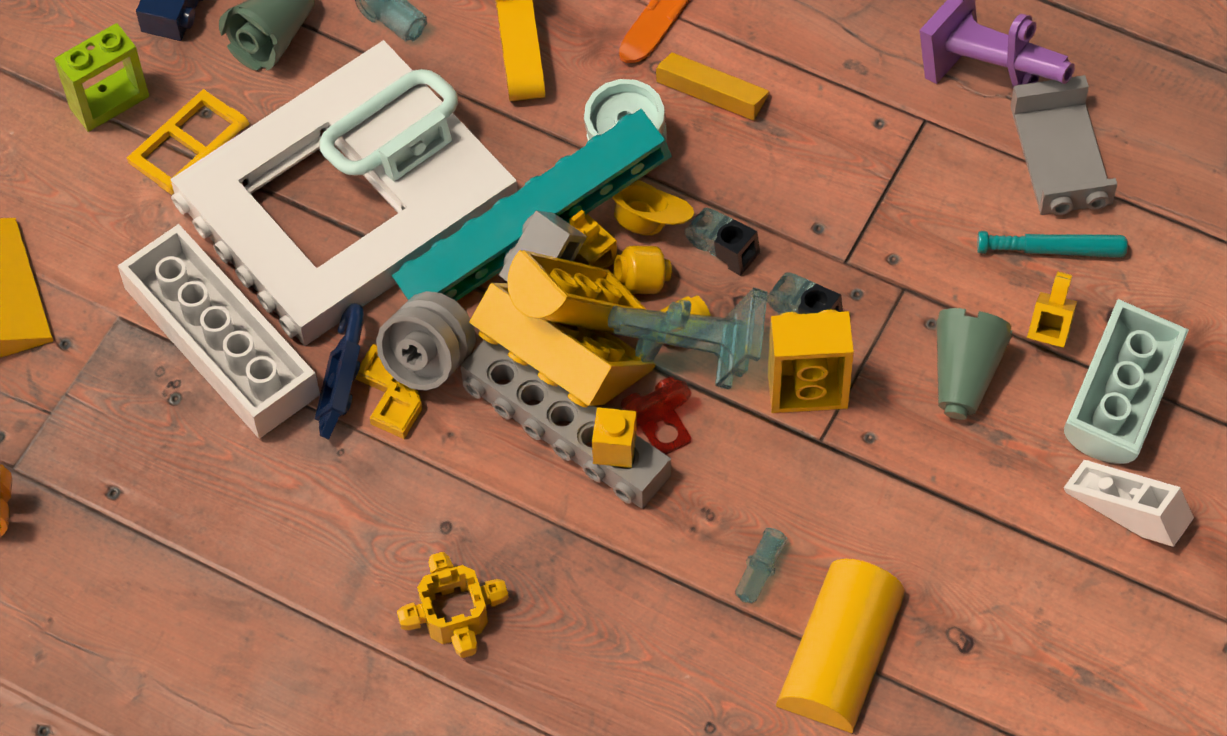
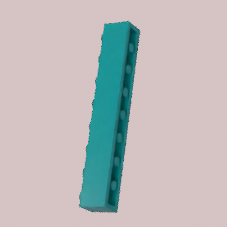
M642 108L633 114H627L605 133L592 137L583 148L572 155L562 157L553 168L541 176L529 179L523 188L509 197L501 198L490 210L478 218L468 220L459 231L447 239L438 240L429 251L417 259L405 262L392 277L408 300L415 294L429 291L442 293L458 301L502 271L507 253L516 246L523 234L522 228L525 221L536 210L554 213L570 224V218L580 210H583L586 215L671 158L672 155L666 140Z

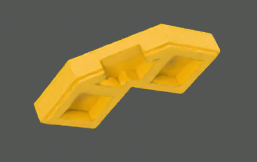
M372 344L360 363V369L356 376V380L385 392L369 418L370 424L405 439L422 410L418 391L394 379L384 368L378 356L377 345Z

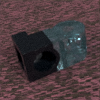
M702 209L685 229V235L690 243L702 251H709L711 255L728 263V269L740 276L760 254L756 230L714 209Z
M786 272L781 276L766 297L770 307L779 314L786 312L811 314L819 313L823 310L843 312L841 294L790 272Z

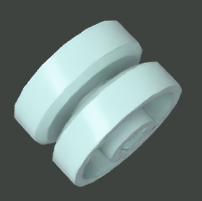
M618 79L603 84L592 93L585 105L584 123L587 131V142L592 137L603 134L614 127L625 115L633 114L641 108L667 142L665 108L660 95L650 85L633 79Z

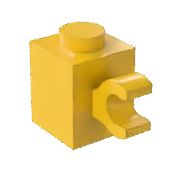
M580 210L570 218V225L587 236L573 262L607 269L612 265L617 256V240L588 214L585 215L583 210Z
M1057 271L1051 294L1040 292L1035 304L1027 338L1065 347L1078 302L1066 299L1072 279L1071 274Z

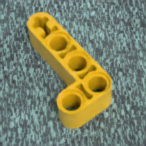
M496 0L509 101L545 97V85L533 0Z

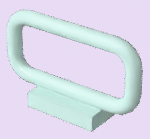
M425 69L413 70L400 77L324 131L319 141L320 151L335 168L346 175H364L382 164L385 174L395 182L452 141L446 119L455 111L458 105V94L437 73ZM427 84L444 99L440 106L361 160H349L334 146L338 138L415 85Z

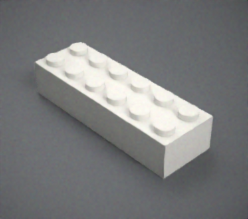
M179 224L118 265L125 290L259 439L320 396L315 372Z

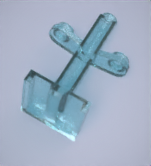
M754 287L725 318L690 314L691 302L686 300H680L678 303L672 302L666 312L625 308L614 305L609 314L608 327L614 329V334L639 338L635 354L644 363H652L663 344L713 353L718 357L715 386L729 390L732 387L733 375L742 377L748 371L749 359L758 361L761 358L768 292Z

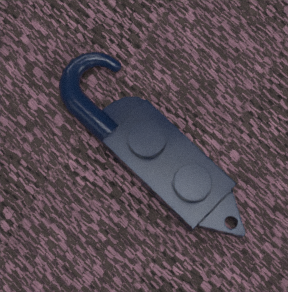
M358 303L349 305L339 322L338 333L343 334L345 330L346 333L337 347L330 352L315 414V420L319 421L320 436L328 440L338 418L341 415L344 416L350 409L353 400L350 389L352 381H354L360 369V361L357 359L360 351L359 341L364 323V310Z

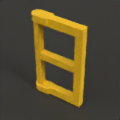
M202 89L127 157V161L172 195L174 191L170 180L171 177L145 159L151 152L171 136L197 154L174 175L176 176L230 141L250 123L243 114L234 108H230L215 96ZM203 106H206L231 124L207 146H204L179 128Z

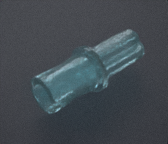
M766 528L754 554L747 557V568L735 590V595L742 602L755 603L768 577L775 574L776 568L774 565L788 540L779 530Z

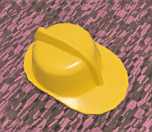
M640 180L635 181L612 197L615 201L614 217L618 223L625 229L641 235L657 234L666 224H683L690 221L694 216L693 207L687 201L660 191Z

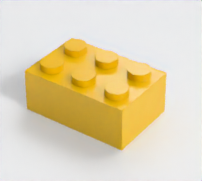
M823 310L819 313L811 314L786 312L778 316H771L768 359L771 413L848 409L854 355L849 311Z

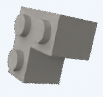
M536 210L525 221L522 228L523 234L516 246L507 253L504 259V267L499 276L508 282L509 268L519 250L574 261L587 236L556 214Z

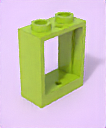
M118 23L113 24L54 58L69 108L87 132L150 97L137 48ZM89 46H94V49L87 50ZM123 62L124 68L84 90L82 83L115 64Z

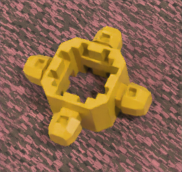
M445 552L433 554L428 562L431 574L425 575L417 587L420 604L415 605L412 602L397 610L401 629L413 630L421 628L420 624L426 623L431 639L441 644L452 642L456 654L461 658L473 656L477 652L475 635L482 633L488 623L486 605L490 604L493 607L504 603L509 598L505 581L494 579L484 581L485 585L480 586L475 570L464 565L454 567L450 557ZM459 586L461 592L468 590L474 605V609L470 610L471 616L465 617L464 614L451 617L452 621L447 623L444 618L437 619L431 602L436 600L435 593L441 592L442 596L453 593L454 588Z

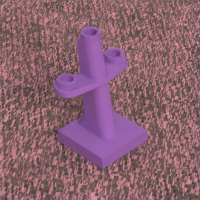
M947 0L919 30L925 78L936 84L961 56L1007 67L1013 88L1016 85L1036 83L1039 80V76L1066 84L1071 79L1075 70V65L1068 61V56L1029 43V40L1036 31V22L1032 21L1030 15H1018L1007 35L977 23L975 0Z

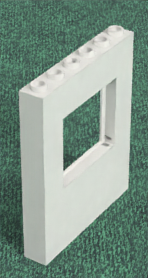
M384 40L170 179L174 191L171 199L179 212L183 215L188 213L193 218L192 223L200 236L204 239L209 237L215 243L213 246L220 259L224 263L230 261L236 267V275L246 288L252 286L257 291V298L263 308L268 313L274 311L280 318L279 323L284 332L290 338L296 336L304 346L337 325L349 305L358 303L363 307L397 284L392 275L399 271L405 262L417 259L429 251L435 242L444 238L447 239L459 231L468 220L478 218L490 210L498 200L509 197L518 191L517 180L452 113L446 119L452 141L394 182L385 174L382 164L363 175L398 214L318 268L312 264L251 195L253 192L320 149L321 129L326 131L335 122L400 77L413 71ZM426 84L415 85L338 138L334 144L349 160H361L440 106L443 102ZM246 179L248 185L244 187L242 182Z

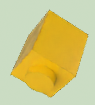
M597 407L592 438L593 464L632 468L637 436L636 411Z

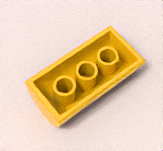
M526 250L518 251L509 268L507 284L511 301L526 316L617 335L637 333L653 318L652 314L608 269Z
M839 559L831 563L778 697L776 707L853 733L904 598V587L895 576L876 565L860 560Z

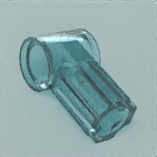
M355 0L363 16L374 23L378 20L381 21L405 42L416 40L427 25V16L407 0Z

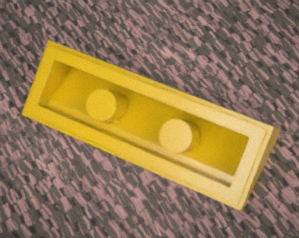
M673 52L661 61L656 68V82L753 121L769 95V90Z

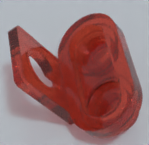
M667 377L657 383L655 391L645 396H641L640 393H633L622 400L620 404L621 410L636 411L637 427L640 426L649 443L665 455L691 443V436L675 409L687 402L692 392L685 381L675 380L674 377ZM663 420L665 425L674 427L678 433L676 439L669 443L659 441L655 435L658 429L657 422Z

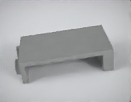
M1085 75L1071 77L1066 84L1056 80L1016 85L1013 88L1010 107L1040 215L1052 213L1062 215L1071 210L1085 208L1100 209L1113 204L1117 181L1116 178L1107 179L1085 104L1089 88Z

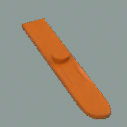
M651 0L622 40L619 48L620 60L625 63H637L647 58L663 39L690 0Z

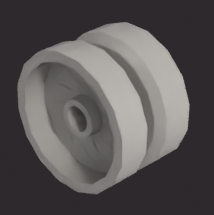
M425 291L413 295L380 327L376 339L378 356L384 368L396 381L405 386L424 391L438 388L472 354L476 342L475 329L469 323L470 317L468 313L455 300L442 293Z

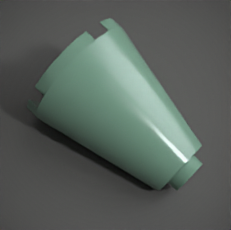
M247 0L222 14L219 20V31L221 36L226 33L231 42L227 45V48L239 62L253 70L258 71L263 67L267 71L278 63L313 9L315 1Z
M950 308L940 311L936 321L938 406L945 410L944 414L946 416L964 420L967 419L968 415H973L977 412L1012 338V326L1006 320L986 312L979 311L976 318L965 316L966 309Z

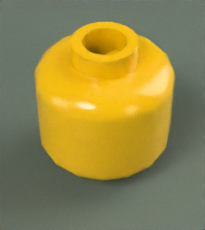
M627 246L621 255H617L615 258L614 276L631 294H657L663 288L664 282L669 281L671 278V262L669 259H665L662 250L657 246Z

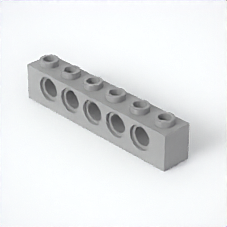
M484 340L461 364L463 386L470 395L477 399L484 398L492 404L500 416L505 419L512 418L521 424L524 431L535 440L542 439L550 444L554 452L566 461L573 460L582 467L589 478L596 482L603 481L613 488L616 496L625 503L630 504L633 502L643 509L671 477V458L638 435L636 436L632 468L621 469L616 466L593 464L592 447H588L585 444L592 442L597 407L588 406L585 408L577 405L568 398L569 392L559 385L555 387L541 380L538 377L539 371L529 364L524 366L512 360L508 356L509 350L501 344L494 345ZM504 379L511 381L510 383L505 385H500L496 383L499 380ZM530 400L540 401V403L537 405L525 404ZM559 421L570 422V424L567 426L556 425V423Z

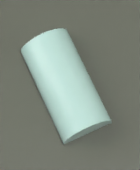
M1118 299L1064 426V434L1068 441L1082 453L1100 461L1114 464H1125L1134 461L1140 453L1189 329Z

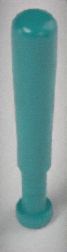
M979 231L977 236V252L985 254L990 249L1022 250L1024 253L1122 258L1127 254L1128 241L1123 235L1025 234L1018 237L988 235L987 231Z

